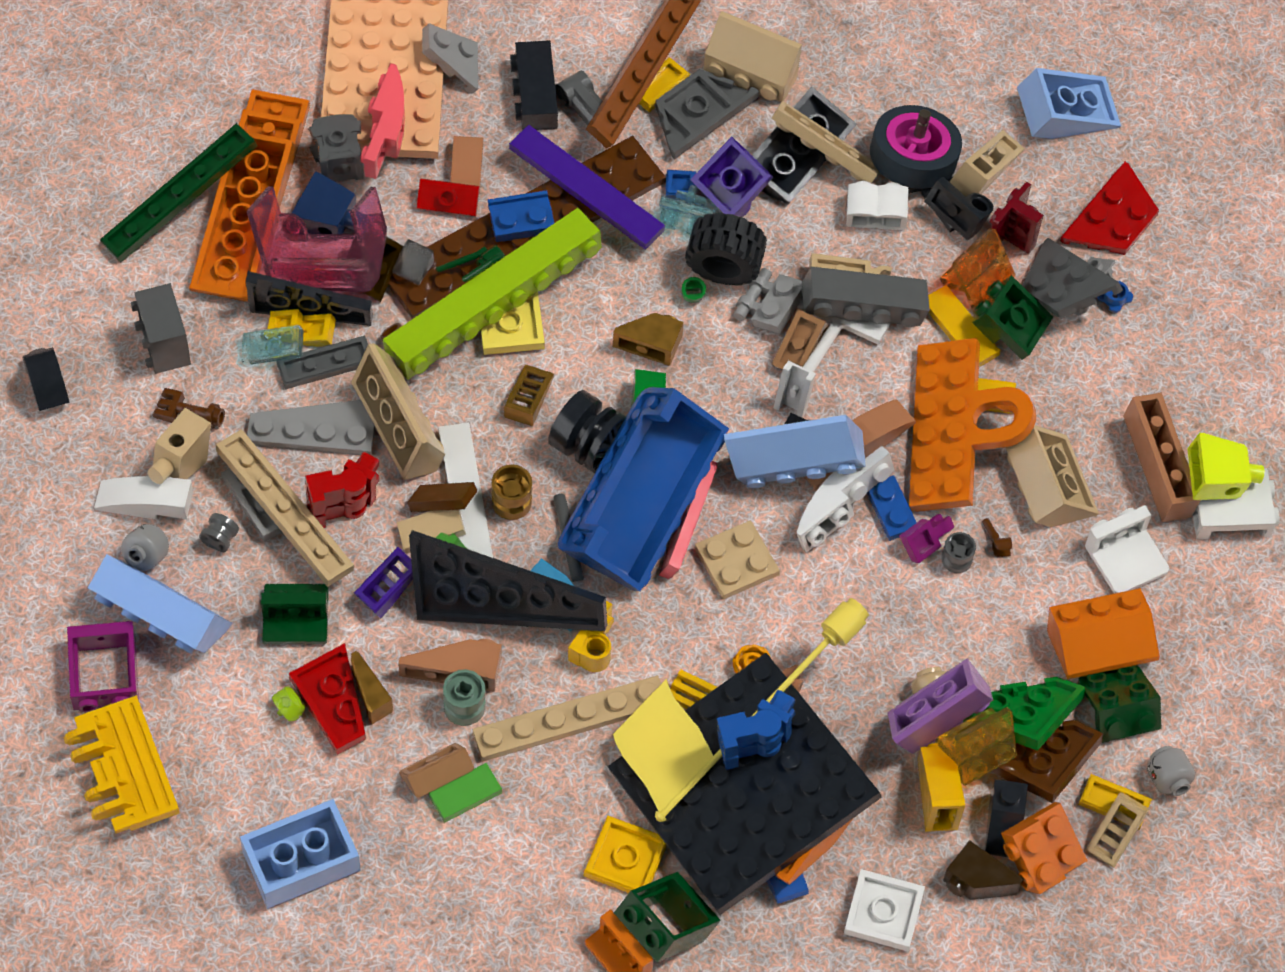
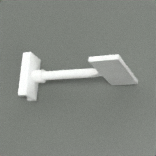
M802 298V300L800 301L799 305L797 306V308L802 309V310H803V298ZM819 317L831 324L803 367L789 360L787 361L782 370L773 408L779 411L782 404H785L797 410L796 415L803 418L807 411L816 376L814 371L840 330L845 329L879 344L891 323L877 324L873 321L865 320L850 321L838 317Z

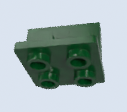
M265 584L264 592H261L263 644H326L329 587L325 584Z

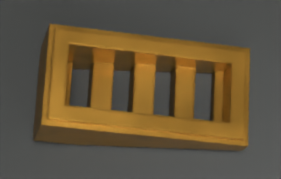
M525 364L504 406V417L533 426L554 378V373ZM531 374L543 378L544 381L541 383L527 377ZM524 384H528V385H531V386H534V387H537V388H540V389H539V391H536V390H533V389L524 387ZM525 393L534 396L535 399H531L520 394ZM517 401H519V402H522V403H525V404H528V405H531V406H530V408H528V407H525V406H522V405H519V404H516V403H517Z
M355 651L351 653L352 671L371 724H374L393 712L392 698L360 653Z

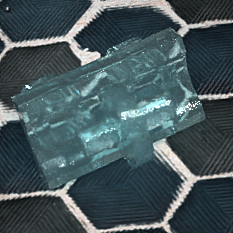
M691 185L688 193L680 190L677 191L676 199L685 202L661 196L659 203L661 210L660 222L665 225V228L676 230L679 217L681 216L690 219L687 234L691 235L693 224L697 218L704 217L705 214L714 213V210L700 207L705 206L707 198L697 195V186Z

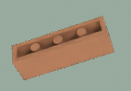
M1162 392L1133 397L1123 417L1161 521L1168 522L1191 518L1201 500H1193L1190 468Z

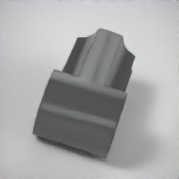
M581 70L557 83L555 89L560 100L564 99L566 102L564 105L566 107L572 106L588 126L602 100L594 92L593 84L588 75Z

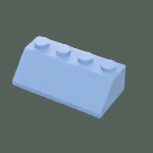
M847 415L724 434V440L736 479L747 485L748 488H761L766 485V482L777 481V483L781 484L792 483L796 481V478L805 476L809 479H820L830 472L851 474L856 472V468L866 467L863 431Z
M106 554L88 586V589L97 593L94 598L95 600L110 608L113 604L122 607L121 615L136 623L143 619L150 623L149 631L164 639L167 634L178 639L175 645L190 654L193 653L194 649L205 653L232 625V622Z

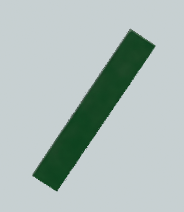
M236 123L100 239V242L121 263L258 146L257 143Z

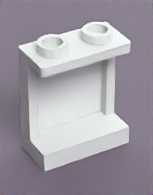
M1264 468L1265 473L1262 483H1251L1240 498L1200 501L1193 513L1196 540L1209 539L1211 533L1216 531L1263 530L1264 537H1271L1275 526L1279 525L1280 517L1278 508L1273 506L1272 498L1275 495V485L1273 480H1269L1267 468Z

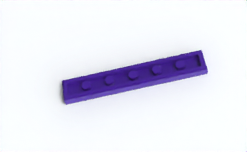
M528 125L509 143L511 151L646 250L665 231V225L532 126Z

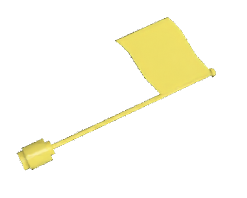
M849 598L847 602L842 601L821 623V627L824 630L821 634L825 639L777 690L784 692L829 643L833 646L837 644L846 646L866 624L865 620L869 616L867 610L853 598ZM667 679L613 734L622 757L647 787L658 809L655 813V818L659 822L667 820L665 816L722 757L721 749L713 756L698 726L674 698ZM776 691L766 701L770 703Z

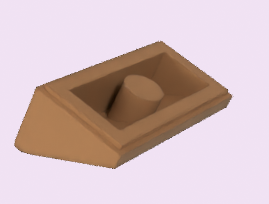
M453 743L400 770L399 774L411 792L417 798H420L471 772L474 766L466 748L458 743Z

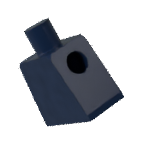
M316 171L290 214L292 231L335 241L340 240L346 228L357 232L358 229L364 230L368 217L355 212L357 209L356 195L352 191Z

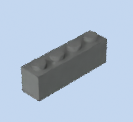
M811 266L802 281L803 310L817 317L829 316L845 318L850 321L865 320L873 321L877 324L892 323L901 324L905 327L921 326L930 311L927 280Z

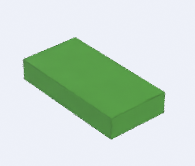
M484 763L471 772L430 792L429 798L443 822L446 823L502 794V788L488 764Z

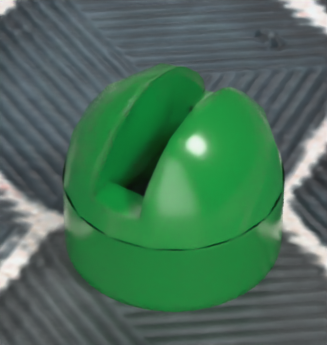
M689 277L683 282L681 294L686 301L696 303L704 298L706 285L702 279ZM689 291H701V293L688 295L686 293Z

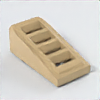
M1121 792L1118 794L1085 851L1114 868L1150 809ZM1121 805L1137 814L1135 820L1119 811ZM1116 817L1129 825V830L1126 831L1113 823V818ZM1109 829L1123 838L1122 842L1120 843L1105 834V831ZM1102 840L1117 849L1114 855L1097 845L1099 841Z

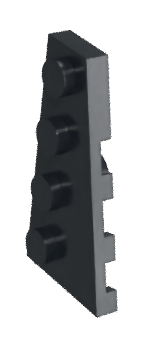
M250 271L247 273L246 287L250 313L270 315L271 311L299 309L303 316L332 314L336 322L366 326H371L373 310L372 301Z

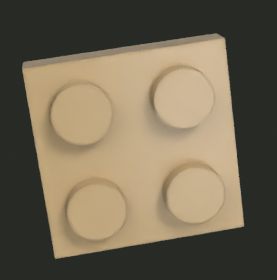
M751 520L695 544L694 549L723 600L780 575L777 564Z

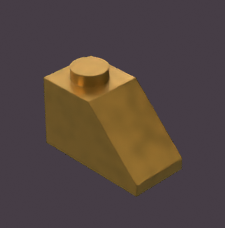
M649 314L615 327L613 347L670 366L683 336L684 322L671 315Z

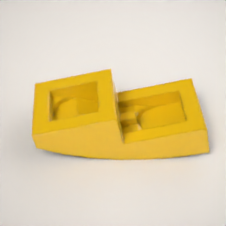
M299 309L271 311L266 339L272 342L315 347L332 345L336 319L332 314L303 316Z

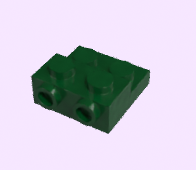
M1011 275L1002 282L999 280L994 281L987 288L985 293L989 297L982 300L974 308L973 312L977 316L972 323L992 343L1001 339L1023 360L1031 354L1052 321L1053 316Z

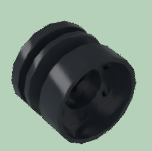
M585 390L578 391L569 399L558 414L550 430L548 444L566 456L575 453V461L580 465L585 464L588 470L595 473L606 452L614 442L626 416L621 413L616 414L617 411L612 407H607L602 411V401Z

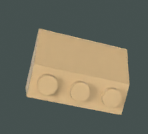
M721 11L705 52L703 70L713 73L716 77L733 80L734 84L744 89L756 88L761 96L767 100L782 102L787 97L798 77L802 44Z
M1035 425L1031 433L1023 441L1016 445L1005 447L1008 453L1007 460L1018 478V488L1026 498L1029 506L1028 513L1035 523L1055 527L1099 515L1067 435Z

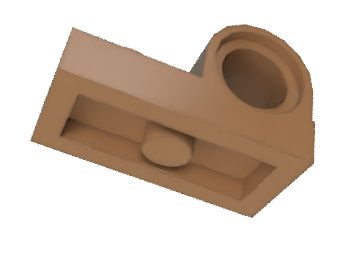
M798 309L772 365L783 370L789 360L803 367L828 328L827 323Z

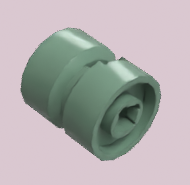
M467 669L457 670L445 679L443 685L444 713L454 724L461 726L472 725L478 722L484 715L486 709L485 683L481 676L474 671Z

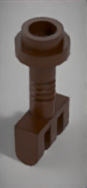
M164 388L161 394L166 399L160 398L157 406L162 409H155L152 414L156 419L172 423L177 415L187 408L211 422V428L220 427L225 418V410L220 408L219 404L211 403L208 408L183 403L185 399L183 392Z

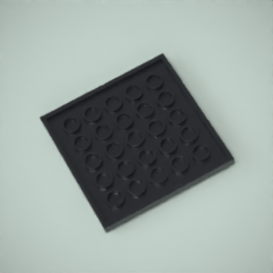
M764 653L685 710L700 729L713 756L720 750L717 718L745 712L746 718L751 717L757 711L761 700H767L787 677L770 656ZM792 683L784 693L795 699V704L792 707L795 710V715L791 720V736L787 743L782 741L779 752L771 757L755 754L739 758V767L728 770L725 768L722 756L665 816L667 820L664 822L656 820L655 813L658 809L647 787L622 756L607 766L719 915L882 798L878 789Z

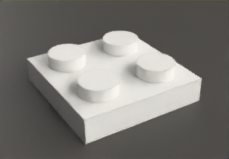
M861 869L844 934L908 952L925 886Z

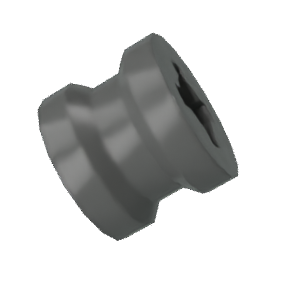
M213 513L208 520V528L201 531L199 538L206 546L220 552H226L230 547L229 540L237 535L239 527L227 516Z

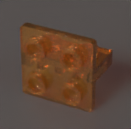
M989 228L940 277L943 286L947 285L949 289L965 292L973 310L982 300L988 299L989 296L985 292L994 281L999 280L1002 282L1011 275L1015 277V272L996 229Z

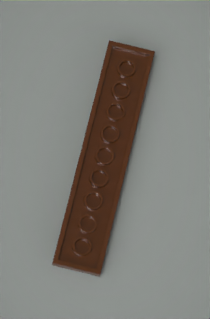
M633 135L582 162L584 166L632 201L666 183V176ZM552 180L527 192L533 193L547 190L554 223L576 208H579L592 223L602 218ZM490 213L396 263L388 287L413 319L467 283L462 281V277L478 267L476 261L479 258L442 272H436V267L474 253L484 246L488 250L492 246L497 245L504 255L507 256L533 237L496 242Z

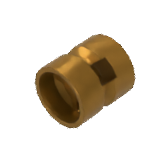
M511 464L500 467L493 474L491 480L492 508L501 518L507 520L520 519L530 511L532 506V477L525 468L519 465Z

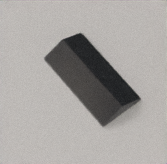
M813 87L793 107L841 140H844L857 125V123ZM778 126L752 155L773 177L762 192L787 205L790 204L827 160L824 153L816 148H808L800 141V137L792 132H785Z

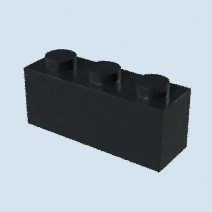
M551 41L515 42V54H510L511 72H517V78L512 79L513 96H519V103L514 104L515 120H521L522 131L528 125L536 130L558 129V108Z

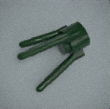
M497 245L492 246L488 250L484 246L474 253L436 267V272H442L479 258L476 261L478 267L462 277V281L467 282L504 258L505 255Z

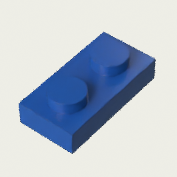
M894 475L889 476L883 482H879L867 492L889 541L900 538L899 535L917 523Z

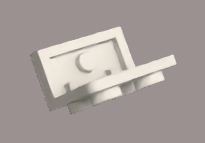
M1145 505L1137 509L1128 508L1121 512L1117 518L1110 521L1101 520L1090 528L1085 548L1114 594L1134 590L1168 574L1169 565L1146 530L1151 514Z

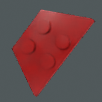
M1124 161L1061 236V243L1067 245L1070 242L1088 245L1087 248L1106 249L1112 253L1123 255L1129 251L1159 213L1158 207L1129 163Z

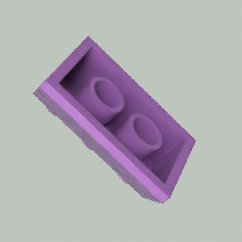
M965 659L887 712L892 739L897 745L912 754L920 750V747H927L928 744L934 743L936 738L946 731L952 732L956 730L963 720L973 713L978 714L984 711L993 700L990 686L969 659Z

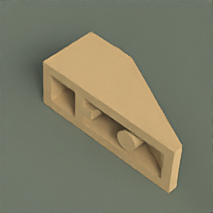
M1002 130L963 163L950 183L964 196L972 193L982 194L1025 148Z

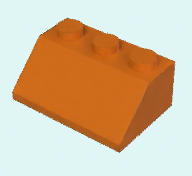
M1141 588L1049 607L1047 632L1067 679L1158 661L1160 658L1152 612Z

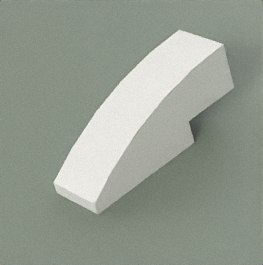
M149 476L102 480L94 510L149 519H157V515L187 519L193 496L192 481L168 477L162 484H157Z

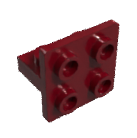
M1027 181L1020 189H1013L1003 209L998 208L993 213L989 222L992 224V227L986 236V240H988L986 252L990 255L1004 239L1027 254H1030L1036 247L1044 215L1039 213L1034 206L1027 205L1032 185Z

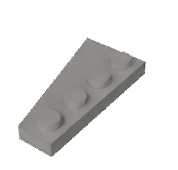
M355 400L250 413L247 436L255 446L361 455L363 452L371 455L375 425L362 401Z

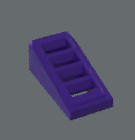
M397 547L354 592L380 619L389 611L413 580L411 558ZM398 560L408 569L404 574L395 566ZM390 570L399 578L396 583L387 576ZM382 581L390 587L387 592L379 586ZM374 591L382 597L378 602L371 596Z

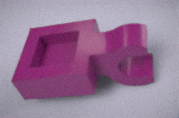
M937 514L930 520L921 519L899 535L911 561L919 564L942 547L938 538L950 532L955 526L950 516L943 519L941 514Z

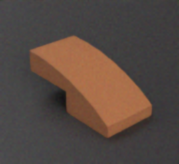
M454 136L450 182L476 185L481 188L483 137Z

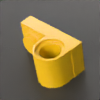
M606 601L608 623L606 630H580L568 647V661L591 672L605 670L611 661V642L606 634L612 627L614 618L612 617V603ZM591 650H599L603 654L599 656H594L588 652Z

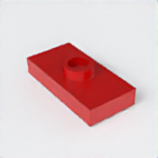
M420 178L416 208L477 216L480 186Z

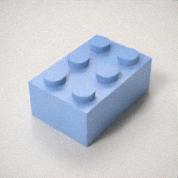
M334 799L240 836L242 852L267 909L361 871L359 854Z

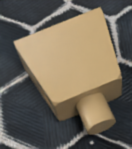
M185 408L156 441L153 466L148 470L149 478L157 484H162L168 477L188 479L199 470L208 459L211 422Z

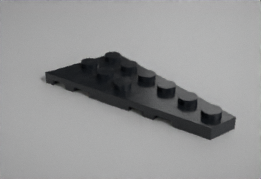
M414 530L409 535L417 620L590 631L606 630L608 623L605 596Z

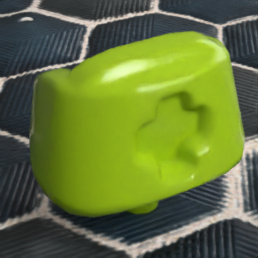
M289 686L284 687L272 696L274 704L279 709L277 714L284 716L288 721L298 720L306 709L298 695Z

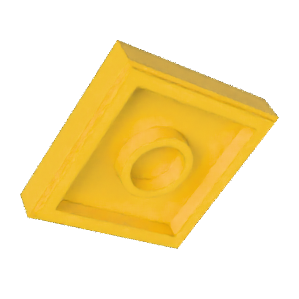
M607 815L583 876L629 893L631 890L653 882L667 846L657 833Z

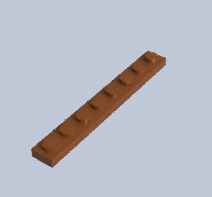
M665 0L586 127V130L606 149L613 146L701 0Z

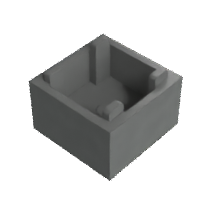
M171 283L134 292L136 301L130 304L133 312L138 311L139 321L134 322L136 331L142 330L144 335L142 345L144 349H148L150 358L145 359L147 368L153 367L155 374L191 365L187 335Z

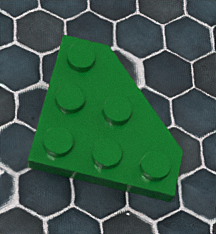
M1057 676L1044 678V684L1027 686L1026 682L1000 685L999 691L991 692L993 700L989 706L978 714L973 713L964 719L963 723L1038 751L1084 699L1085 687Z

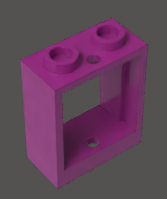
M133 621L67 627L70 699L73 710L87 713L136 695L139 700L136 634ZM127 647L129 688L81 692L79 651Z

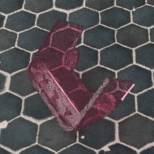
M268 186L247 210L266 276L329 291L367 292L378 282L387 236V226L376 187H370L350 211L356 234H308L304 221L298 215L281 213L273 186Z

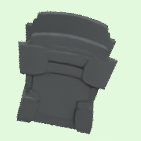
M352 114L330 115L313 120V124L308 130L312 139L316 141L315 145L309 148L316 163L319 162L321 174L335 182L364 179L363 163L360 162L361 148L357 141V134H361V121L357 120Z

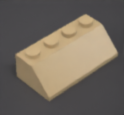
M368 344L351 383L403 479L406 480L436 472L445 456L442 443L437 440L431 429L429 419L424 416L417 403L416 395L411 392L404 379L402 370L397 367L393 357L376 344Z

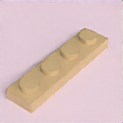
M782 100L771 118L776 121L775 124L781 130L794 133L800 137V141L805 146L811 149H818L825 154L829 162L837 166L842 165L848 169L856 180L873 182L879 171L870 158Z

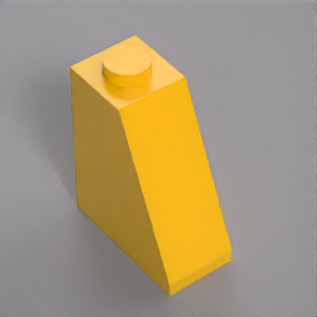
M931 743L927 747H920L917 762L925 832L958 830L965 809V798L953 746H944L941 743Z

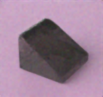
M407 239L392 272L420 285L434 264V252L423 245Z

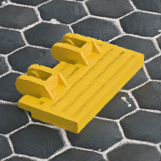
M137 695L74 717L77 729L65 734L63 737L65 744L73 746L97 738L98 741L72 751L70 755L71 761L76 764L102 755L104 756L90 761L98 785L85 792L84 797L89 803L97 802L114 795L119 797L93 808L90 812L92 819L100 821L124 812L123 815L111 819L117 834L128 829L133 831L180 814Z

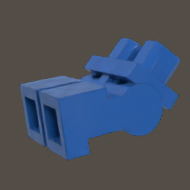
M777 690L770 703L764 699L761 700L757 707V713L754 716L746 718L745 712L717 718L718 741L726 770L739 767V758L755 754L771 757L779 752L782 741L787 743L791 736V720L795 715V710L792 708L795 704L793 697L781 690Z

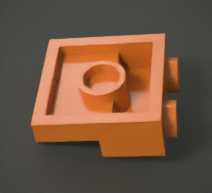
M1053 802L1001 833L1005 841L1003 845L1005 853L1011 861L1015 862L1019 871L1018 875L1024 878L1022 887L1026 891L1040 895L1067 879L1065 874L1088 861L1059 802Z

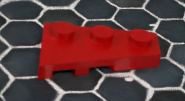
M345 643L288 673L290 681L337 755L366 740Z

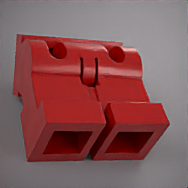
M363 452L357 462L348 459L341 474L333 475L332 470L305 475L307 508L323 528H326L327 520L343 516L349 519L360 518L366 512L367 504L373 505L376 500V485L379 482V475L376 473L380 461L378 458Z

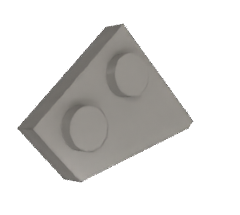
M430 23L422 29V53L433 63L438 64L442 71L450 78L454 74L467 85L464 89L467 93L477 91L478 42Z

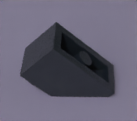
M995 779L990 793L985 851L990 855L1008 857L1003 847L1005 841L1001 833L1024 820L1028 784Z

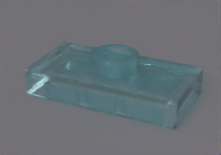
M300 325L243 333L241 361L245 365L301 358L303 328Z

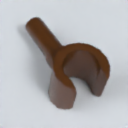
M989 518L984 519L982 523L992 541L993 554L996 557L1011 556V538H999V534Z

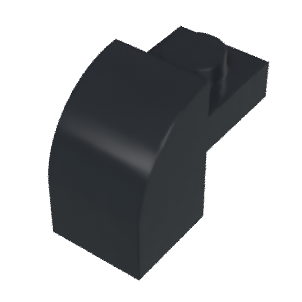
M39 348L29 352L27 355H23V362L39 411L70 403L54 348Z

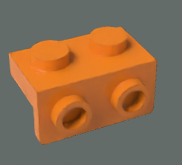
M611 909L600 917L599 930L585 940V946L606 971L652 972L653 957Z

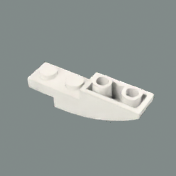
M883 446L865 458L866 467L856 468V472L851 474L833 472L816 491L807 505L797 529L801 547L806 553L813 547L822 544L826 537L836 529L845 526L850 518L854 516L851 504L862 499L870 489L879 482L885 481L895 471L890 453Z

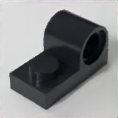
M944 177L936 181L924 200L930 208L966 240L971 239L981 230L994 209L992 202L986 196L979 193L964 196Z

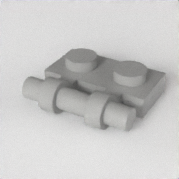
M762 268L756 280H752L749 283L750 288L746 295H742L736 303L737 309L733 316L737 320L743 321L747 314L753 316L751 318L753 327L781 334L803 298L802 280L779 274L775 282L772 283L769 282L772 272ZM760 293L766 295L761 303L755 302Z

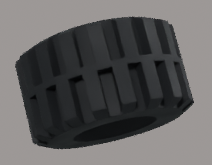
M723 213L705 214L704 217L697 218L693 224L685 254L686 263L692 268L691 270L694 273L712 282L736 286L743 285V283L749 284L752 280H756L760 272L767 238L762 229L757 228L756 224L747 221L743 217Z

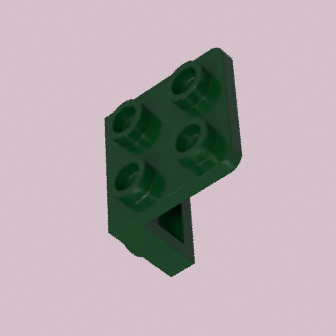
M1138 665L1078 678V684L1085 687V696L1095 710V726L1097 731L1103 733L1102 743L1162 729L1161 698Z

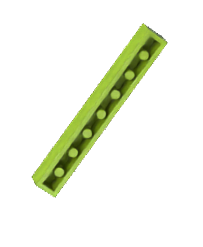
M576 208L382 339L385 352L393 357L397 367L402 370L407 380L416 374L423 373L429 365L441 357L448 356L461 343L473 339L483 327L498 322L503 314L514 307H520L533 294L545 290L555 279L570 273L576 265L586 258L595 256L602 248L600 230L579 208Z

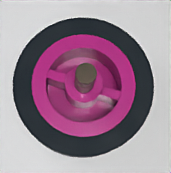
M918 105L898 106L886 111L878 119L870 144V157L876 169L890 181L909 188H932L940 178L944 177L946 180H949L954 174L962 150V137L956 125L948 117L934 109Z

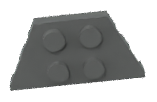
M699 69L656 100L655 107L671 156L676 159L759 97V91L753 87L750 90L735 86L733 80L716 77L713 73Z
M1049 238L1044 241L1022 285L1045 309L1060 319L1076 313L1079 309L1096 304L1095 298L1112 290L1113 294L1116 295L1123 290L1118 281Z

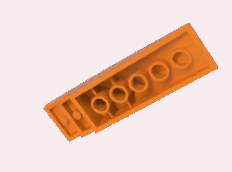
M251 90L247 107L243 109L239 125L255 140L258 146L220 179L189 287L190 291L248 302L247 273L248 271L258 274L260 272L308 116L309 100Z

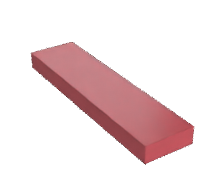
M711 461L708 474L698 485L694 500L686 507L681 517L680 526L674 532L659 573L661 577L672 578L682 565L718 467L714 461Z

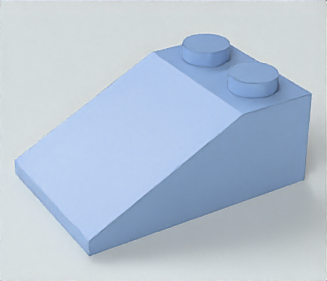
M1036 68L1017 86L1032 137L1055 139L1121 127L1111 92L1104 76Z

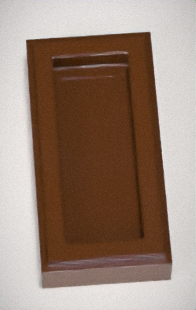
M474 482L420 485L407 504L410 512L465 509L477 493V488Z

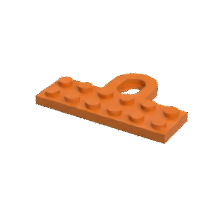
M977 338L918 345L914 419L916 423L913 425L909 507L911 511L920 512L973 506L975 451L1016 445L1023 441L1035 426L1036 409L1030 397L1024 391L1014 387L978 390L980 343ZM999 409L1003 412L1014 414V420L1007 426L995 429H980L977 427L979 416L986 410Z

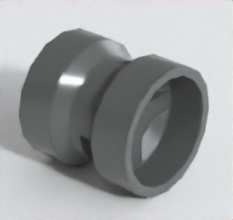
M956 532L947 537L942 552V563L948 571L963 573L971 567L976 552L974 539L964 532Z

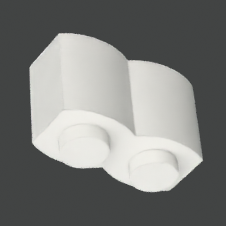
M867 181L848 184L847 227L890 230L906 229L908 187L894 182L880 186Z

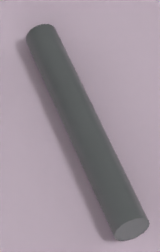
M561 493L554 495L553 500L562 534L570 519L566 496ZM566 554L572 582L583 580L581 562Z

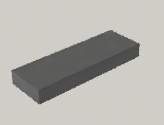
M365 335L277 359V367L285 390L357 370L368 346Z

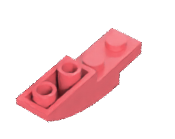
M390 63L387 73L380 76L377 97L373 96L370 100L368 113L372 114L371 142L369 146H364L360 162L364 164L365 176L374 179L379 174L385 156L398 158L404 136V90L397 65Z

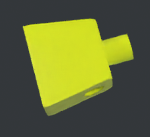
M1199 432L1187 448L1193 500L1237 499L1243 495L1251 483L1260 484L1264 479V466L1249 463L1248 448L1244 444Z

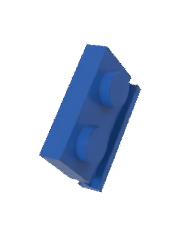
M547 190L488 199V209L496 242L534 237L554 224Z

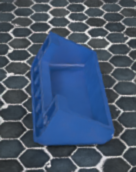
M649 387L643 390L636 398L614 442L606 452L558 540V548L570 557L628 589L641 592L642 588L650 581L651 572L656 562L664 555L666 544L672 533L680 526L681 517L686 507L694 500L698 485L708 474L710 463L716 452L723 447L725 443L724 434H727L729 428L675 388Z

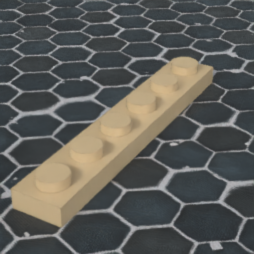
M242 429L216 444V452L327 587L354 571V564Z
M656 675L472 729L481 760L484 762L627 720L661 685L659 676Z

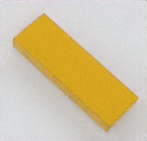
M947 285L928 295L929 314L951 341L977 338L980 343L979 367L1000 355V349L972 323L974 320L973 316Z

